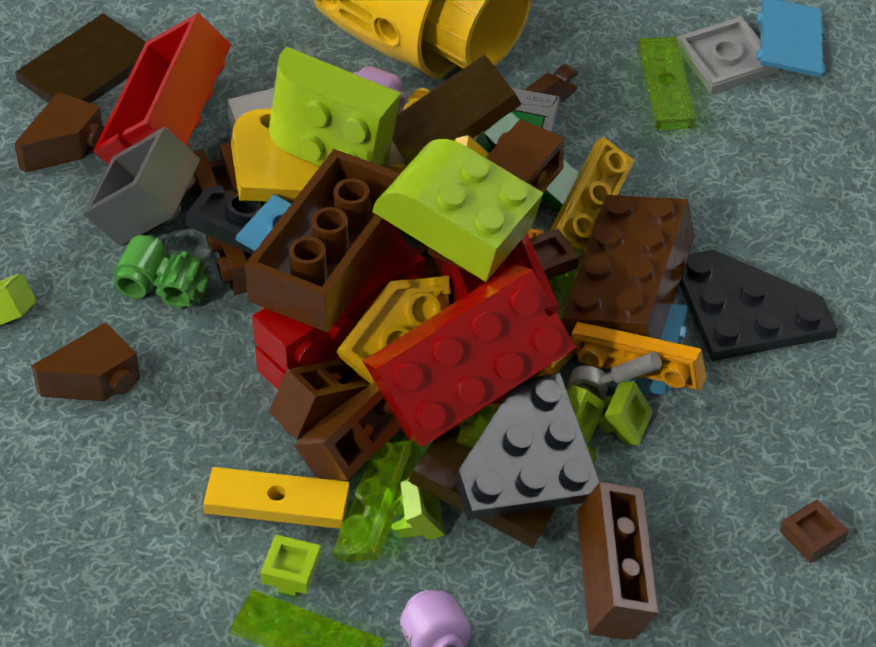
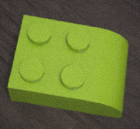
M286 47L278 59L269 134L273 142L285 152L318 166L322 165L333 149L384 166L389 160L401 93Z
M437 139L429 142L376 200L373 213L487 282L533 226L543 192L467 146L449 139Z

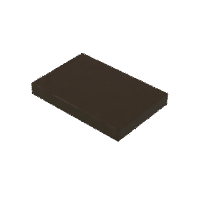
M102 13L15 71L16 79L48 103L58 92L92 103L130 76L146 41Z
M484 54L397 114L392 142L409 165L429 142L437 139L455 141L456 138L469 136L473 139L521 106L522 103L503 76Z
M457 425L432 441L413 469L408 482L464 511L454 478L480 437ZM557 507L487 517L479 520L534 548Z

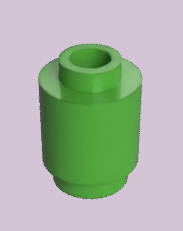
M138 235L133 237L127 245L114 269V286L124 296L140 299L153 290V283L157 277L156 272L163 258L169 259L166 247L158 238L150 235Z

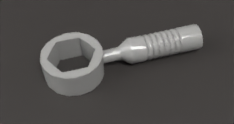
M656 352L648 353L614 366L608 374L593 366L577 367L570 375L567 389L575 385L587 389L603 400L607 396L610 382L622 383L660 369V356ZM585 382L597 388L592 389L580 383Z

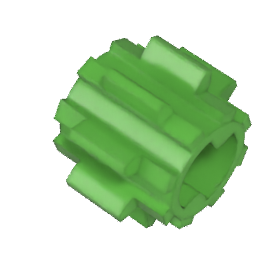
M184 251L178 255L174 253L170 259L164 257L156 272L157 277L153 283L157 287V296H161L163 303L175 306L176 309H182L185 306L189 308L193 302L200 303L210 279V275L206 274L208 270L207 265H203L201 258L197 255L194 257Z

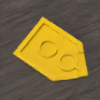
M449 276L389 281L336 351L339 357L370 384L374 383L363 360L450 306L448 295L451 294Z

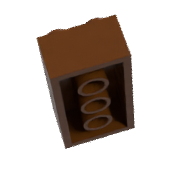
M333 149L246 262L245 275L248 302L328 333L401 231L398 227L373 213L376 200L401 173Z
M623 195L605 196L562 315L563 325L569 336L572 337V331L577 322L661 339L695 236L688 199Z

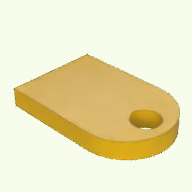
M271 108L246 112L234 124L231 148L240 201L267 202L275 194L292 203L320 167L285 152L273 142L269 134V128H266L269 127Z

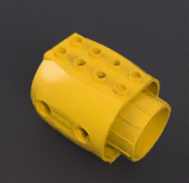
M313 0L317 9L343 31L382 54L436 79L443 78L457 65L462 68L467 67L484 54L494 66L500 63L521 35L528 19L532 0Z

